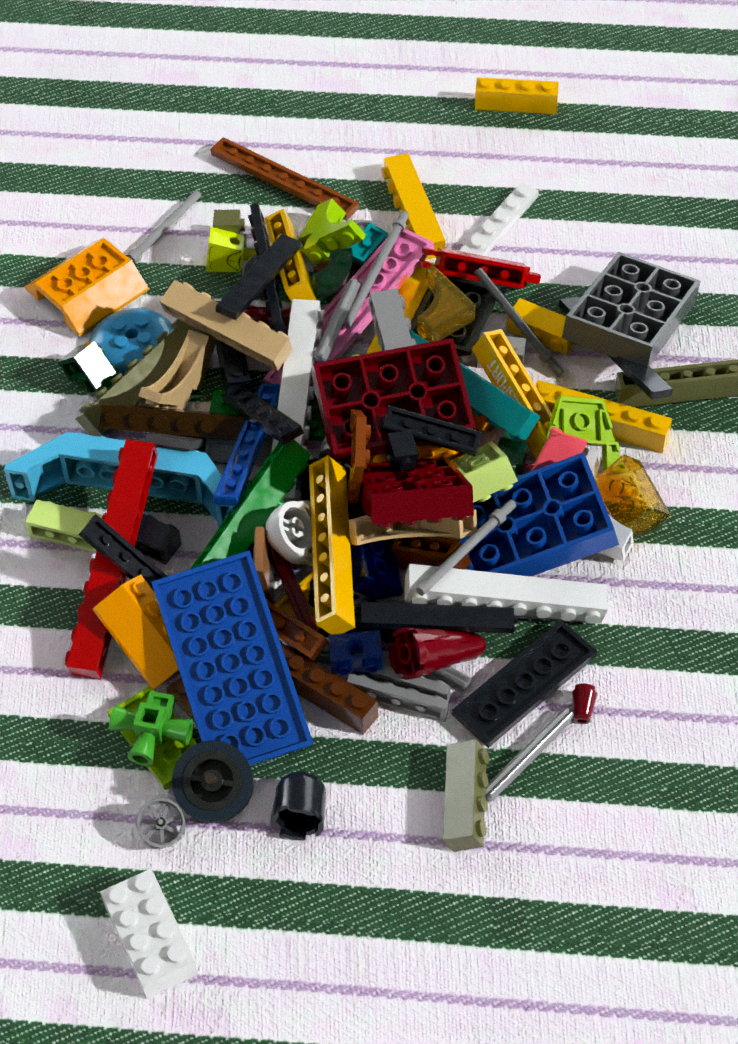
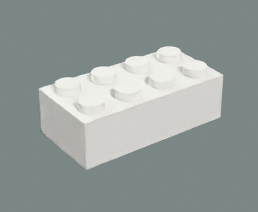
M152 869L100 891L104 906L146 999L198 975L193 955Z

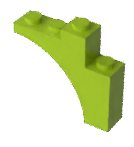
M332 198L318 204L298 238L304 245L301 251L315 265L330 260L334 253L363 241L366 236L352 219L342 222L346 213Z

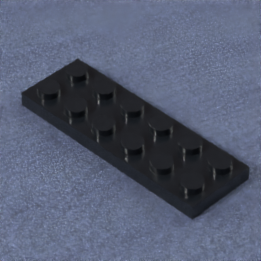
M560 620L453 708L452 716L489 748L597 656V650Z

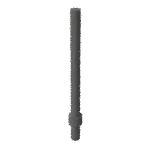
M478 268L474 274L538 352L539 359L543 364H547L557 377L563 374L564 370L554 359L555 355L552 351L545 348L483 269Z

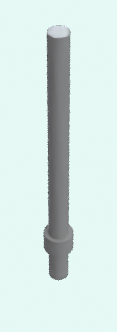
M195 190L136 249H131L126 254L134 265L141 259V255L201 197L199 191Z
M510 499L500 509H495L489 515V520L416 588L417 593L421 596L426 594L492 529L499 527L506 521V516L516 508V503Z

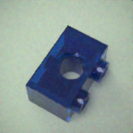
M380 630L328 635L333 674L349 675L354 672L373 673L377 670H383ZM354 653H360V654H361V655H359V656H352V654H354Z

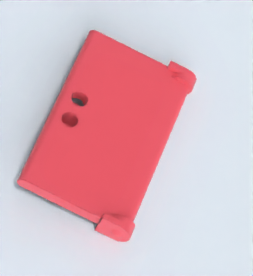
M551 427L550 434L531 471L582 453L588 441L564 433L558 428Z

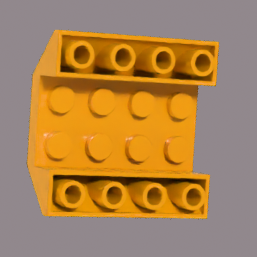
M105 238L92 242L25 286V290L38 301L46 297L64 314L66 325L79 336L95 327L108 315L119 311L149 290L132 260Z

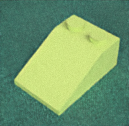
M492 441L478 447L476 456L464 454L451 460L454 466L472 484L473 503L476 501L478 503L484 502L491 497V494L497 491H507L513 487V483L518 482L507 455Z

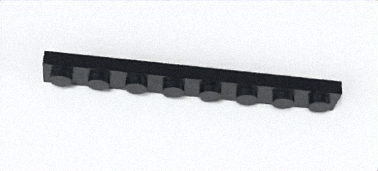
M255 203L250 205L251 214L248 215V218L253 228L251 233L256 242L254 243V248L257 256L260 255L261 257L270 247L264 216L259 204ZM275 276L263 290L266 300H269L265 302L269 315H272L268 317L272 330L276 329L277 332L281 331L288 335L277 277Z

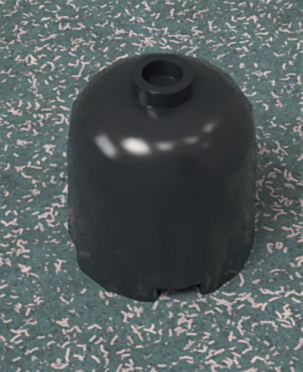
M298 771L285 775L279 781L276 787L270 826L272 828L275 826L279 829L282 837L291 840H306V835L315 834V836H319L324 830L326 787L320 778L307 772Z

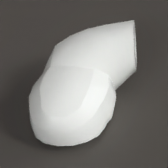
M310 501L285 502L278 506L267 519V539L276 552L288 562L296 565L306 564L313 566Z

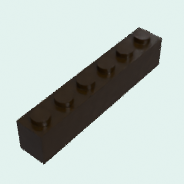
M102 402L99 428L237 440L243 428L244 417L235 414Z

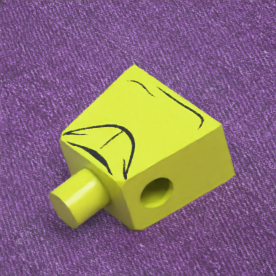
M210 227L206 272L241 271L242 260L247 261L253 255H256L255 248L244 247L245 236L243 234Z

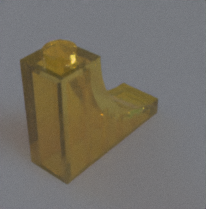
M434 265L426 269V285L432 291L434 299L427 310L418 316L417 332L419 336L428 342L442 340L474 321L475 304Z

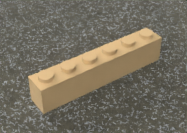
M174 280L159 301L164 312L276 371L280 369L293 349L290 338L285 333L271 330L262 321L257 323L245 312L237 320L217 313L216 305L219 302L213 300L206 292H197L186 282L180 283Z

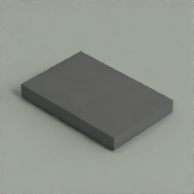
M153 432L146 434L145 442H151L157 446L192 451L205 447L206 438Z

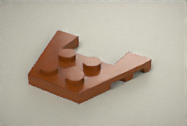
M354 409L350 411L352 443L351 472L348 481V504L358 503L364 470L367 469V465L370 462V450L366 449L368 440H370L371 425H366L367 417L361 410Z

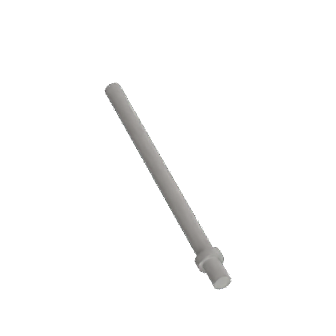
M401 211L398 219H395L392 223L393 228L350 308L343 324L344 328H351L400 232L404 231L406 227L405 222L409 217L408 212Z

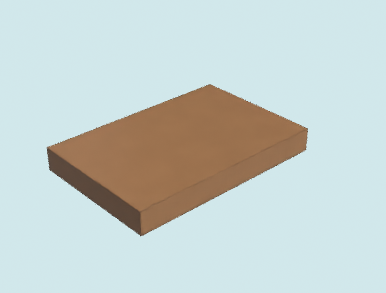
M256 527L254 530L253 562L266 600L274 603L275 564L271 557V546L267 539L265 527Z

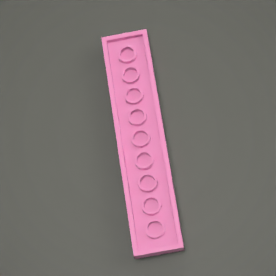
M407 229L400 232L351 328L346 329L342 326L327 361L339 359L373 320L368 304L370 293L395 288L399 290L419 267V262L425 260L428 256L422 253V247L434 249V242ZM387 238L350 279H357V282L361 284L360 289ZM346 285L324 309V323H320L319 326L322 329V337ZM283 364L278 371L272 368L263 378L264 383L281 384Z

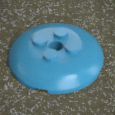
M144 308L123 309L102 319L93 329L89 343L95 341L96 344H99L103 348L104 356L109 363H112L117 368L118 373L121 372L123 375L127 371L125 367L135 358L139 360L142 357L141 352L150 344L154 346L158 343L156 338L164 331L170 332L173 329L170 326L172 323L165 316L153 310Z

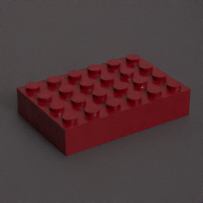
M453 338L313 364L311 375L330 457L336 462L351 460V409L361 410L367 417L366 425H371L370 440H368L366 449L370 450V456L385 453L384 446L387 434L390 432L381 429L388 405L474 430L476 428ZM414 439L416 447L429 445V443Z
M447 457L417 459L415 469L408 471H391L389 462L369 463L367 469L364 470L358 501L371 523L376 524L377 527H389L391 523L401 522L402 525H413L418 520L437 523L441 522L442 518L451 517L452 520L460 521L466 520L467 516L474 515L473 486Z

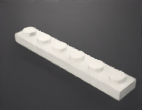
M520 183L459 251L486 256L538 198L539 190Z

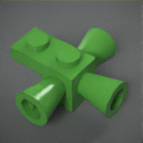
M150 691L146 703L140 702L137 713L117 705L113 707L109 723L110 731L135 732L136 742L127 755L128 759L133 763L141 766L152 765L155 744L162 745L165 736L185 745L189 744L193 731V719H170L176 702L175 695Z

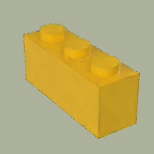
M519 298L513 308L541 343L553 351L567 355L574 343L562 338L566 316ZM507 315L506 331L526 338Z

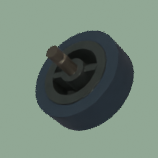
M216 740L203 741L188 748L178 759L172 774V789L180 807L193 818L207 823L224 822L237 816L248 804L254 787L253 772L246 757L231 744Z

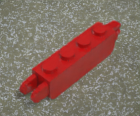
M422 247V253L436 256L435 263L424 260L420 261L419 267L432 269L443 275L480 281L474 272L478 268H482L492 282L497 285L523 289V286H527V282L540 283L541 275L530 272L531 267L523 263L439 247L438 249Z

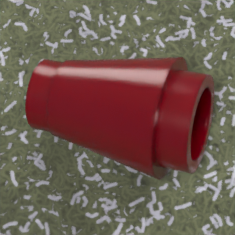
M577 684L572 691L574 721L576 723H590L598 695L595 692V686L591 684Z

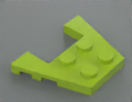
M559 396L556 398L544 444L550 434L551 427H555L564 433L587 440L588 446H601L603 471H626L625 461L622 462L619 454L621 450L619 443L615 442L611 430L613 426L604 399Z

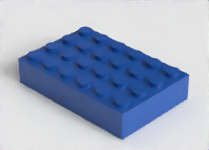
M580 453L517 476L518 482L513 483V487L504 492L497 491L491 494V497L484 502H474L473 506L477 514V530L489 520V515L495 509H500L510 499L516 503V508L506 516V521L499 527L492 529L467 553L471 560L467 568L474 571L532 577L619 545L615 529L585 453ZM468 536V537H465V538H462V539H458V540H460L461 543L463 544V543H464L468 538H470L471 536Z

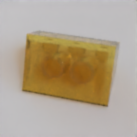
M623 454L595 480L608 514L620 524L632 529L633 536L654 530L671 515L640 460Z

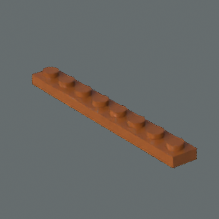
M224 137L211 148L212 156L316 207L318 204L332 198L346 213L343 218L345 221H348L359 209V202Z

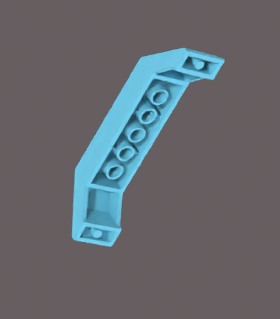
M66 432L5 465L4 472L12 498L35 502L36 497L65 483L113 490V473L119 467V450L121 447L124 448L125 440ZM155 445L158 457L148 496L203 504L218 522V527H220L234 506L214 505L213 496L222 475L209 456L197 450L188 451Z

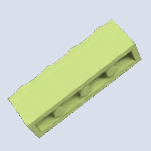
M36 499L25 523L28 534L31 537L96 552L97 550L78 534L95 514L101 519L103 515L96 512L78 510L72 506L66 507L51 501L45 502Z

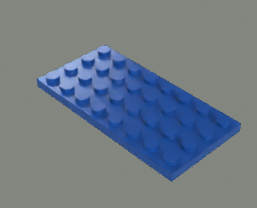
M250 550L151 581L201 741L216 740L231 744L246 757L250 766L313 746L314 743Z

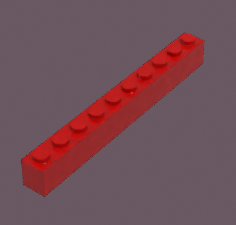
M126 439L124 448L121 447L119 450L118 459L120 463L118 469H115L113 473L114 486L113 490L108 493L107 513L103 514L102 520L135 547L158 452L154 443ZM96 551L95 558H92L90 561L89 572L91 574L89 581H86L84 584L83 594L85 597L83 604H80L78 607L77 618L79 620L77 627H74L72 630L71 642L73 643L71 651L66 653L65 665L71 675L101 680L112 635L92 609L122 584L126 583L127 576Z

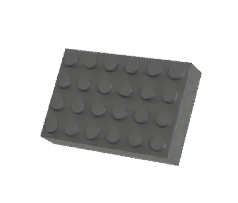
M618 252L566 315L562 338L574 344L590 348L595 352H601L614 358L620 357L648 367L696 303L701 281Z

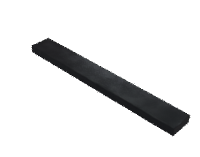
M580 297L559 299L558 306L568 314ZM607 355L650 399L671 396L673 389L650 366L646 367L620 357L614 358Z

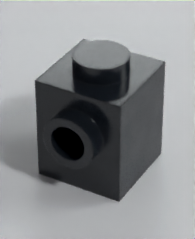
M412 432L388 433L384 449L391 471L415 469L419 454Z

